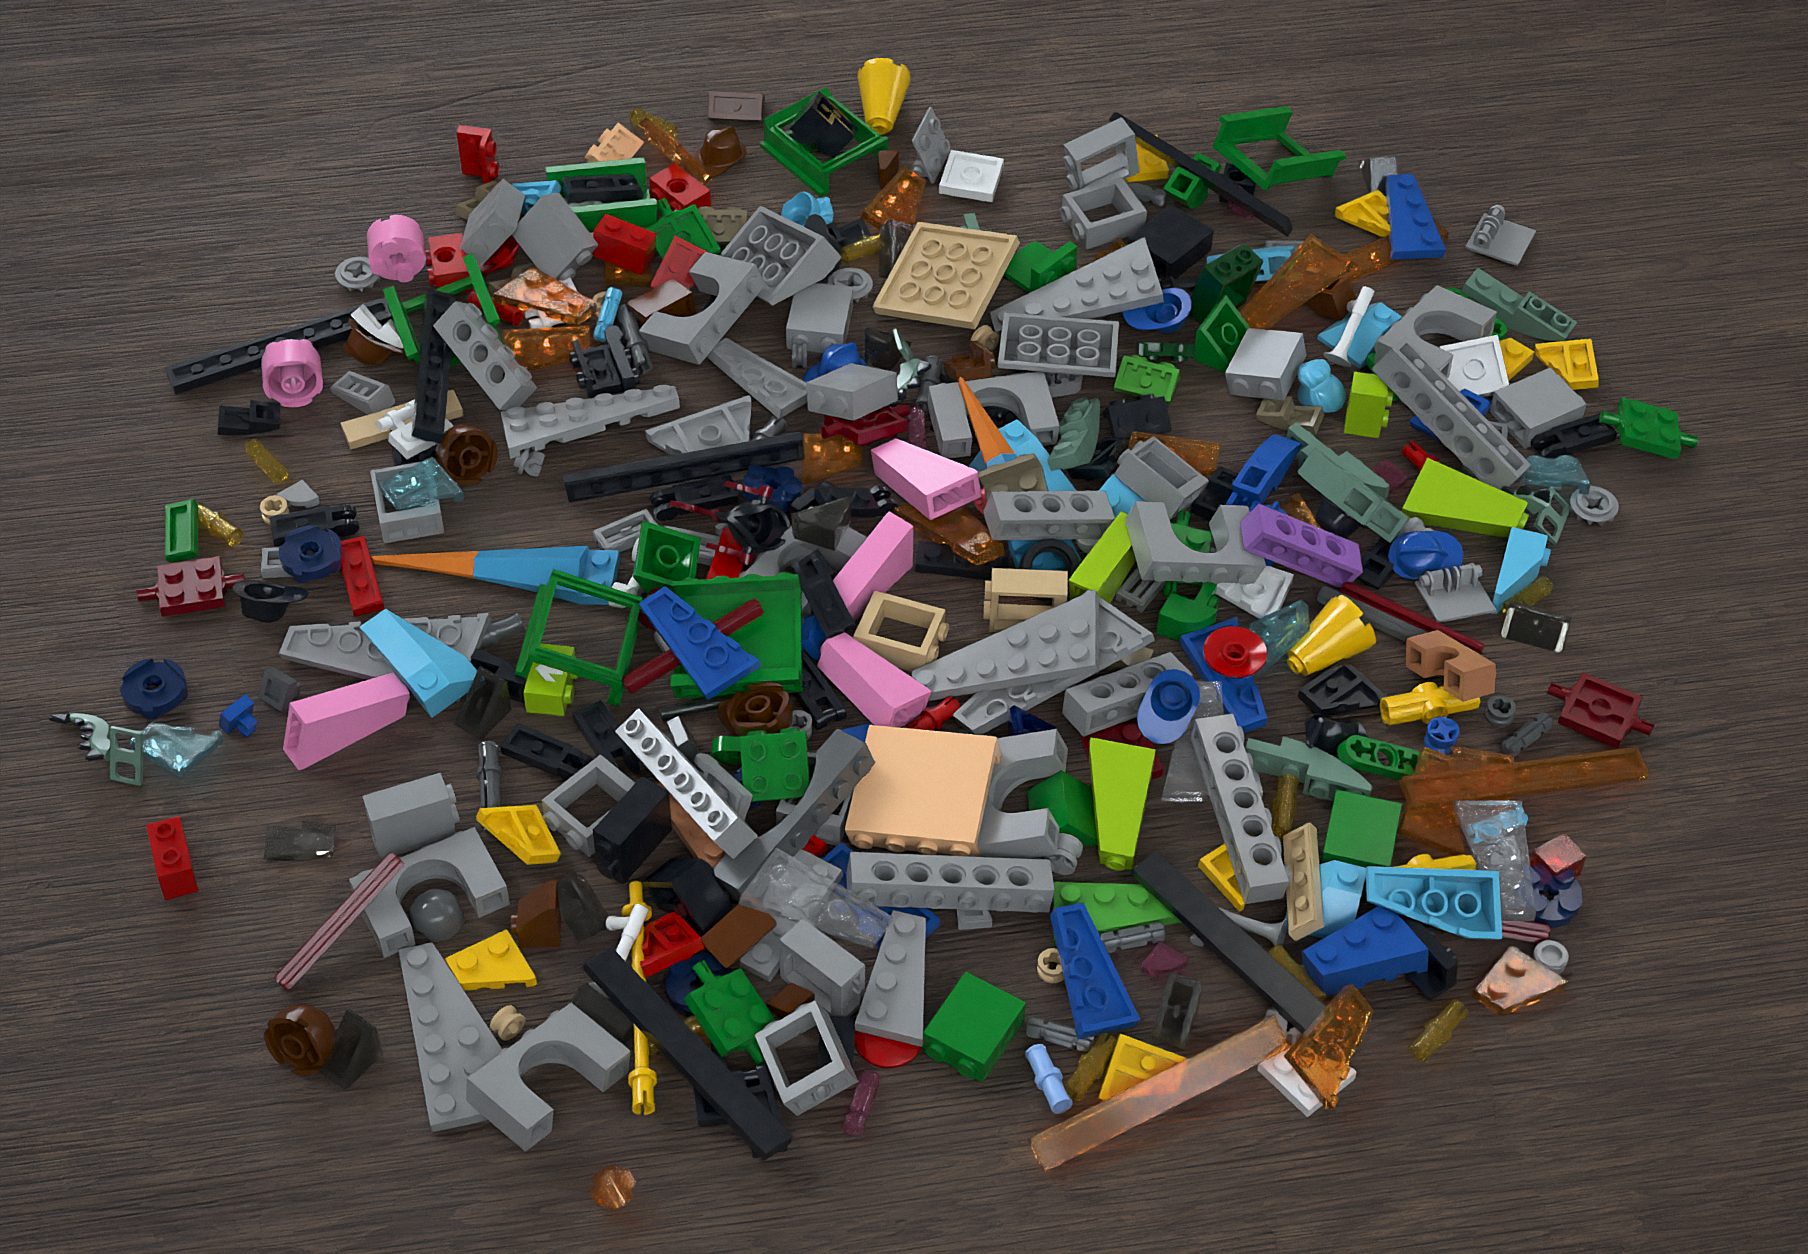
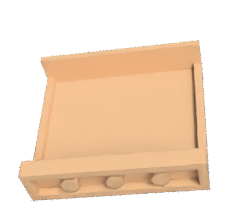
M869 725L865 743L873 756L875 764L870 772L854 787L845 826L850 843L862 849L881 847L892 852L909 850L918 851L923 855H936L938 853L951 856L980 857L977 843L993 766L994 764H999L1001 757L997 737Z

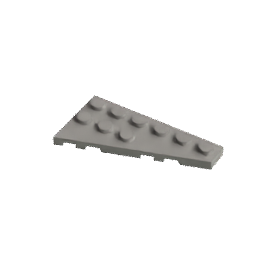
M1143 237L991 311L990 316L994 332L1001 339L1004 313L1091 319L1163 303L1164 298L1146 239Z
M658 385L653 389L643 391L630 389L623 394L611 395L603 393L590 399L571 398L563 403L543 402L536 407L530 408L511 407L507 411L501 412V419L509 456L512 459L520 456V450L530 447L534 451L545 449V445L550 441L556 440L561 443L605 431L606 424L618 422L622 426L630 423V419L636 415L652 417L680 408V403L675 386Z
M1096 589L912 670V678L932 691L928 700L932 701L948 696L955 697L1098 673L1099 596Z
M1099 597L1100 671L1154 642L1155 639L1150 631ZM1095 673L978 692L953 714V717L964 729L973 732L975 735H982Z
M433 942L398 949L431 1131L437 1132L487 1121V1118L466 1101L467 1078L474 1069L483 1067L493 1060L497 1053L502 1050L501 1046Z

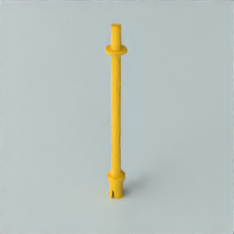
M633 881L629 884L630 903L622 908V917H629L634 905L639 904L649 910L644 920L645 922L651 918L652 908L643 902L642 883ZM643 922L637 939L631 947L632 969L646 982L640 967V961H644L642 951L643 941L645 940ZM634 1024L635 1069L628 1075L629 1086L632 1088V1111L640 1115L641 1105L644 1103V1115H649L655 1111L654 1086L657 1083V1075L655 1071L649 1068L648 1038Z

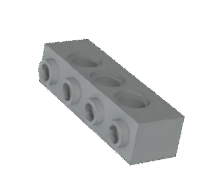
M455 301L433 325L499 410L507 411L511 407L521 406L537 389V386L531 380L532 375L526 368L517 363L514 359V352L508 346L501 343L498 339V332L491 325L486 324L481 317L482 312L472 303L466 304Z
M1106 491L991 492L983 511L992 540L1100 539L1115 520Z
M1169 652L1066 689L1062 714L1084 737L1136 718L1140 704L1151 682L1161 672L1177 669L1185 671L1191 676L1193 674Z

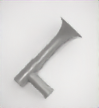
M1219 908L1241 929L1266 937L1274 944L1276 952L1280 950L1287 932L1288 918L1277 924H1269ZM1195 934L1191 935L1190 942L1193 945L1204 946V942Z

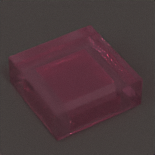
M1384 459L1370 469L1390 485L1388 495L1407 481L1408 475L1387 459Z

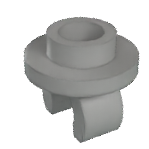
M526 448L524 451L520 450V456L515 458L513 465L519 468L517 474L522 475L525 469L529 475L539 476L542 467L540 465L543 464L545 455L538 451L529 453L530 448Z

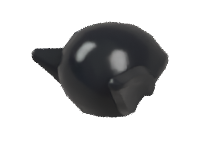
M1317 713L1308 717L1304 723L1306 746L1309 749L1316 747L1332 756L1338 755L1339 744L1352 735L1369 738L1364 726L1358 719L1353 721L1350 719L1337 721L1327 715Z

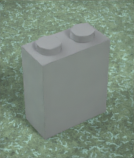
M502 179L469 214L460 249L468 255L473 253L476 261L483 265L517 229L525 195L505 179Z
M560 193L543 195L518 222L517 229L512 233V236L548 283L559 280L564 281L568 278L572 280L576 276L575 270L593 257L592 252L599 245Z
M815 283L795 293L786 327V348L792 350V343H796L798 346L806 343L807 351L824 353L826 348L831 345L846 344L853 311V287Z
M1248 328L1225 372L1229 395L1285 400L1298 374V366L1303 364L1307 356L1303 333Z
M850 363L806 382L808 411L853 421L898 401L897 372Z
M1550 367L1494 391L1489 412L1500 423L1508 424V432L1526 449L1531 447V439L1539 433L1542 434L1553 427L1583 419L1587 404Z
M441 773L362 796L371 837L379 860H383L390 852L399 855L449 838L456 833L455 824L460 822L455 806L456 797L451 784L445 785Z

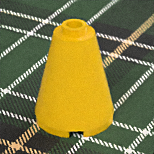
M889 58L868 60L864 63V67L858 70V84L865 122L880 135L892 130L911 79L910 71L905 65L901 63L900 67L893 64V59Z
M1344 595L1335 596L1330 599L1287 651V664L1295 674L1301 673L1304 676H1308L1336 664L1342 659H1347L1366 651L1376 643V636L1371 624L1368 623L1364 626L1359 618L1363 615L1362 611Z

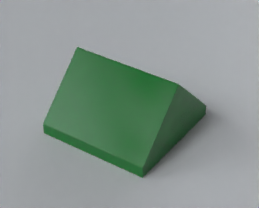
M1223 295L1198 328L1195 340V357H1193V360L1224 373L1247 329L1250 328L1227 295Z
M643 521L640 528L633 578L647 594L653 588L662 589L665 586L674 592L672 581H681L684 578L690 577L695 578L701 538Z
M1060 770L1027 791L1028 811L1048 808L1060 827L1059 833H1066L1076 837L1083 846L1098 845L1091 787Z

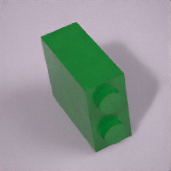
M1336 790L1321 864L1336 860L1364 868L1368 866L1390 867L1402 804Z
M965 972L923 1032L922 1051L932 1060L944 1062L956 1068L964 1077L975 1078L983 1083L1023 1024L1026 1002Z

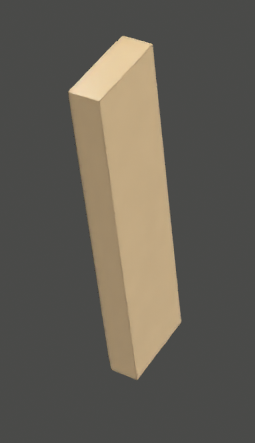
M450 390L447 393L445 418L449 421L464 416L462 406L454 390ZM406 404L341 422L342 432L350 450L388 439L390 428L380 431L376 426V421L384 418L385 413L391 410L398 411L404 408ZM409 418V419H407V420H405V421H402V422H404L405 424H408V423L412 422L413 419H412V418Z
M1310 822L1283 836L1284 864L1288 865L1291 873V883L1286 889L1289 935L1295 941L1324 927L1317 828Z

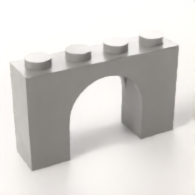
M705 252L689 270V273L700 292L715 295L717 298L708 308L689 317H676L655 311L639 330L641 337L647 341L649 350L700 365L766 285L755 264Z
M1436 285L1428 294L1425 293L1414 307H1410L1401 320L1395 321L1384 336L1380 335L1374 345V351H1376L1374 364L1406 336L1448 379L1453 354L1422 340L1419 336L1429 333H1440L1452 336L1463 342L1489 337L1493 334L1497 311Z
M1026 372L1017 375L965 381L982 407L999 406L1006 408L1019 418L1021 423L1036 436L1042 446L1057 444L1060 425L1044 372ZM959 382L941 383L928 387L927 406L940 456L947 459L971 456L972 435L967 420L969 414L958 385Z
M1136 501L1125 522L1141 579L1155 580L1157 582L1184 581L1186 583L1254 584L1266 567L1264 557L1244 550L1241 521L1250 513L1248 506L1220 505L1209 522L1217 552L1201 553L1188 548L1176 537L1172 530L1164 502Z
M810 506L802 515H798L795 518L792 526L780 537L786 540L785 544L775 550L760 553L755 563L747 571L741 572L739 578L748 574L775 576L777 573H781L788 565L803 559L817 549L830 566L841 571L867 537L831 517H826L824 513ZM802 591L803 624L804 617L815 614Z
M1057 729L997 738L1001 757L999 764H994L989 785L977 843L980 857L1030 859L1057 855L1060 827L1048 808L1019 813L1001 812V808L1007 795L1018 785L1033 779L1051 777L1060 770L1066 772L1068 748Z
M473 827L466 831L457 832L437 843L425 845L413 853L399 857L403 861L404 867L361 914L383 958L398 953V949L416 945L412 926L401 906V901L407 891L417 883L439 878L458 884L466 893L478 918L510 905L507 885L477 830ZM373 869L362 871L357 876L349 879L352 892Z
M570 1003L560 1011L556 1010L551 1013L547 1020L537 1028L525 1032L521 1039L511 1047L500 1050L489 1063L474 1069L467 1078L466 1101L526 1152L552 1132L554 1109L523 1083L521 1077L525 1072L540 1064H564L578 1071L604 1092L628 1074L631 1051L574 1004Z

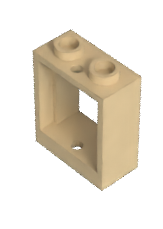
M992 568L991 581H985V599L990 601H984L983 619L989 620V632L998 633L1066 603L1068 571ZM999 595L1053 598L1052 606L998 604Z
M874 590L853 638L897 668L912 672V670L937 660L939 653L938 644L940 641H945L949 630V624L945 623L946 610ZM884 617L927 628L928 632L921 648L876 636Z

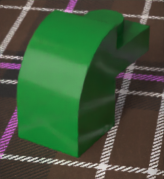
M1198 152L1193 157L1194 160L1217 174L1222 168L1220 163ZM1179 166L1163 188L1169 198L1191 209L1199 207L1209 196L1208 187L1204 185L1202 179Z
M1204 582L1195 600L1171 592L1159 613L1156 633L1180 642L1181 635L1214 625L1220 599L1216 597L1217 584Z

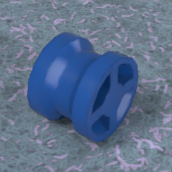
M1447 717L1433 718L1427 726V733L1423 742L1424 748L1432 756L1438 758L1448 757L1456 748V741L1460 733L1459 726L1455 721Z

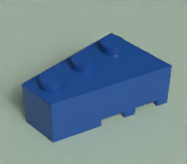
M1378 906L1303 950V974L1321 996L1326 997L1365 987V983L1384 978L1385 981H1391L1396 979V975L1416 971L1417 974L1428 971L1429 949L1398 913Z

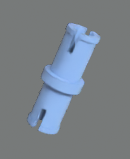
M1043 1044L1031 1046L1025 1052V1057L1028 1059L1036 1076L1034 1082L1037 1088L1043 1090L1050 1109L1054 1114L1067 1111L1071 1108L1073 1102L1062 1083L1063 1075L1059 1068L1054 1067Z

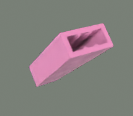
M893 439L871 449L875 475L929 520L982 497L978 471L899 439Z
M888 512L833 580L854 622L864 614L874 590L886 593L913 567L914 526L891 512Z
M845 632L828 638L822 644L820 649L821 656L817 667L874 725L900 728L920 717V713L926 708L932 691Z
M393 672L291 702L283 750L298 771L305 769L404 717L408 701L410 700L409 690Z

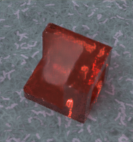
M1563 833L1533 851L1529 867L1544 865L1553 876H1558L1571 869L1574 873V878L1580 876L1587 856Z

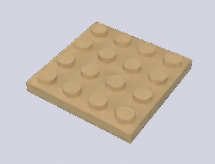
M917 222L872 306L875 313L976 329L1020 244L1016 235Z

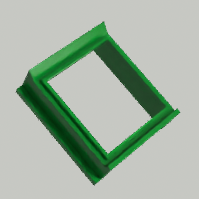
M826 86L765 118L764 141L760 142V147L819 197H823L829 193V174L869 152L878 158L879 151L888 150V138L886 136L882 137L836 100ZM819 91L858 128L853 139L859 145L824 164L781 129L792 123L797 113Z
M1287 106L1220 115L1219 121L1222 124L1212 146L1264 191H1267L1276 184L1326 175L1332 178L1339 162L1347 157L1341 150L1310 154L1288 136L1285 130L1293 111ZM1277 139L1297 156L1274 160L1269 174H1267L1234 145Z
M644 157L545 167L547 181L557 180L561 187L562 177L633 174L636 177L638 186H640L644 195L642 200L570 207L589 233L594 232V229L605 214L639 227H649V225L658 222L656 198H650L646 184ZM561 189L560 195L564 199L566 196L563 189Z
M472 253L463 257L470 276L435 290L455 295L474 287L488 324L498 332V339L504 344L497 328V324L501 323L476 258ZM394 286L383 289L408 360L414 358L418 365L420 346L408 313L424 307L426 293L402 303ZM452 349L450 367L462 363Z
M552 569L547 584L540 583L515 675L527 678L533 662L610 686L606 703L619 707L624 689L622 678L628 673L640 625L637 619L640 610L639 602L643 598ZM556 585L631 608L615 670L540 647Z

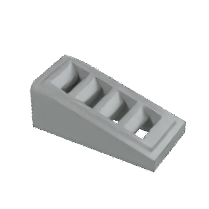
M348 371L330 387L333 394L367 415L389 409L395 404V399L389 385L352 371Z

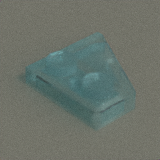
M1533 455L1525 458L1531 466L1520 476L1523 482L1545 485L1555 489H1561L1562 483L1579 486L1580 494H1589L1590 482L1577 458L1562 455L1558 458H1544Z
M433 457L380 482L381 492L396 509L412 508L416 505H436L435 499L454 497V502L464 500L463 491Z
M1302 600L1249 623V629L1263 640L1267 648L1266 662L1262 669L1256 673L1258 677L1269 670L1310 631L1309 608Z
M153 722L141 731L143 732V757L180 778L223 744V733L219 731H213L211 736L194 734L193 728L171 727L168 724ZM134 737L130 740L131 750H135Z

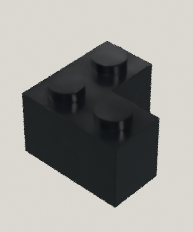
M819 91L797 113L790 130L793 131L792 135L799 143H805L809 148L815 143L816 147L823 154H829L834 158L855 137L858 128Z
M671 858L642 881L659 909L675 910L677 915L681 916L700 937L704 936L734 909L731 905V896L725 889L719 886L714 878V869L702 858Z

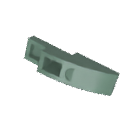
M1478 267L1461 289L1462 292L1485 307L1497 311L1496 317L1508 328L1534 338L1561 342L1567 338L1577 324L1575 320L1529 291L1524 298Z
M1087 397L1079 398L1071 403V406L1064 414L1059 423L1061 439L1047 459L1051 471L1061 468L1065 470L1090 463L1096 449L1100 426V402L1098 397L1090 400Z
M1297 422L1288 428L1286 438L1300 442L1302 445L1296 455V458L1299 460L1297 471L1313 449L1317 448L1387 501L1390 485L1382 477L1366 467L1361 460L1355 458L1348 451L1340 456L1336 455L1331 448L1326 447L1311 432L1305 430Z
M1317 448L1313 449L1297 472L1343 511L1362 525L1368 526L1390 543H1393L1410 520V517L1364 485V482Z
M1284 736L1280 746L1248 738L1245 751L1251 754L1253 769L1258 773H1266L1282 777L1288 781L1304 783L1302 794L1310 795L1317 799L1334 802L1336 790L1370 797L1372 785L1364 777L1336 757L1316 747L1309 749L1306 743Z

